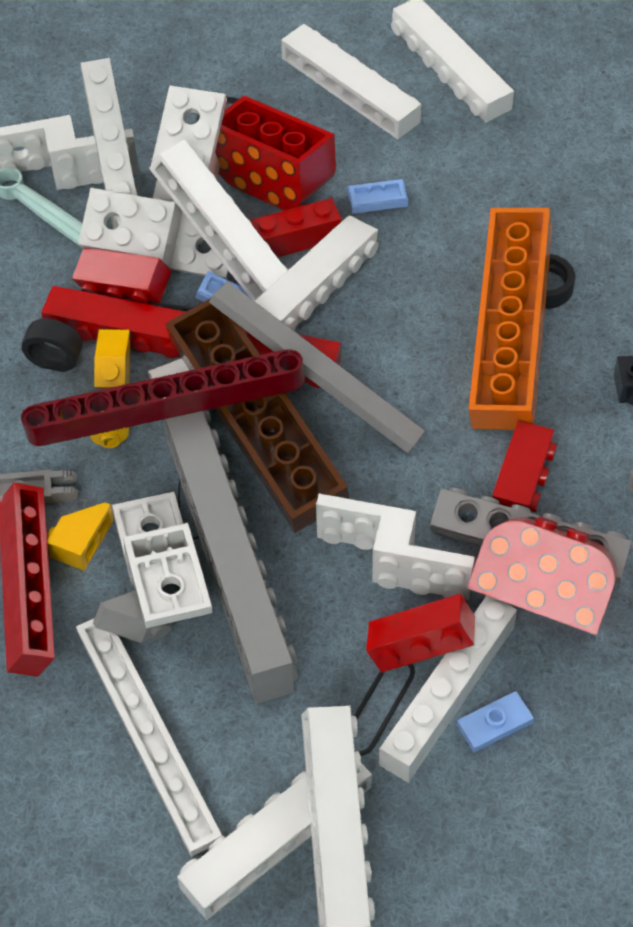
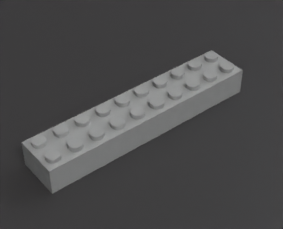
M209 410L164 419L166 441L254 702L259 704L294 693V681L298 680L295 664H297L295 650L292 644L287 645L285 622L282 615L277 616L275 607H277L275 594L272 587L267 588L265 566L262 559L257 560L255 538L252 532H247L245 525H248L243 506L238 507L236 500L238 498L237 488L234 480H229L228 478L229 467L225 455H220L219 453L220 442L216 429L211 430Z

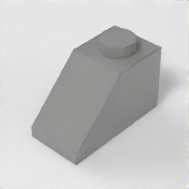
M136 590L101 602L93 620L94 626L98 629L140 643L153 638L155 640L163 638L170 632L172 623L146 628Z

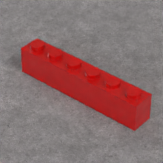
M13 482L0 499V548L7 673L38 677L55 659L44 488Z

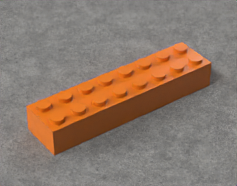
M550 208L490 209L468 409L472 429L515 430L518 420L535 424L552 238Z

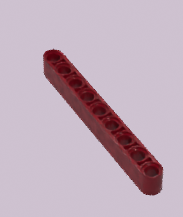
M281 350L43 402L24 409L20 420L28 441L35 446H46L295 391L302 387L305 382L303 358L295 350Z

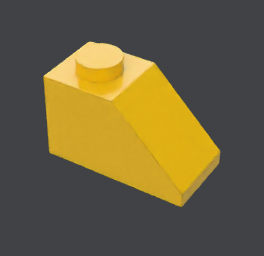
M99 330L94 356V387L98 390L130 384V330Z
M104 502L62 516L56 527H51L47 534V548L50 558L85 571L114 522L111 504Z

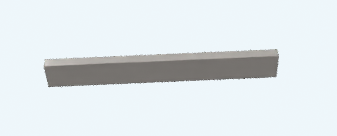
M229 281L211 297L210 304L272 351L292 349L299 352L303 358L304 375L406 453H409L425 430Z

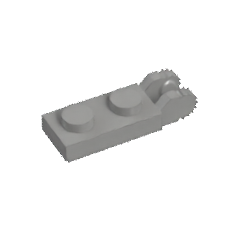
M49 469L0 474V499L13 482L44 488V503H53V501L58 503L69 502L78 499V490L74 487L53 488V485L76 484L77 474L71 470L51 471Z

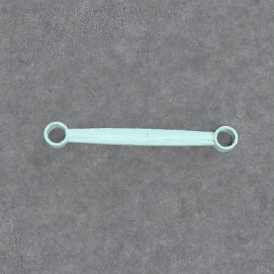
M7 167L0 170V197L2 199L19 200L41 219L78 245L82 228L80 221L24 185L22 174L18 169ZM7 181L17 182L12 186H2Z

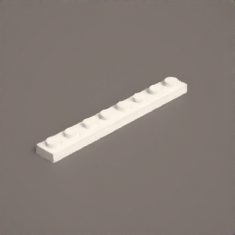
M93 618L76 626L77 633L190 856L193 857L209 849L210 845L221 837L222 834L119 636L96 628L93 624Z

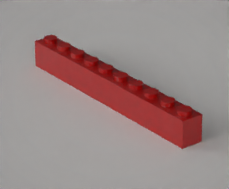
M52 286L41 311L42 319L60 321L72 327L84 341L97 340L99 330H130L131 348L139 352L151 351L161 353L168 358L181 357L170 341L165 323L185 313L184 311L58 286ZM243 329L260 355L274 352ZM300 335L332 361L340 365L341 342ZM305 376L304 383H308L309 385L316 388H321Z

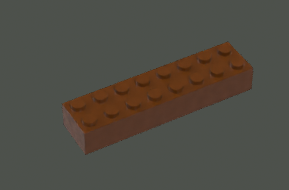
M210 299L165 323L170 341L189 370L260 355L242 327L210 304ZM286 393L214 408L294 533L317 521L316 503L319 494L349 499L348 486Z

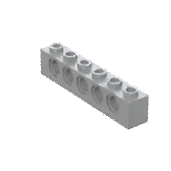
M451 487L449 490L441 488L430 522V528L432 533L482 546L486 535L492 530L490 525L494 520L503 519L507 521L519 517L536 520L539 515L530 513V509L521 505H512L510 508L500 505L498 500L488 496H481L478 499L468 496V492L459 488ZM468 510L477 514L476 519L472 522H464L459 517L464 511ZM545 513L541 516L558 522L556 528L568 532V529L572 527L590 534L589 540L604 546L615 560L617 566L616 584L620 585L632 541L626 540L625 535L615 531H607L606 534L594 531V527L586 523L576 522L575 525L562 522V518L553 514Z

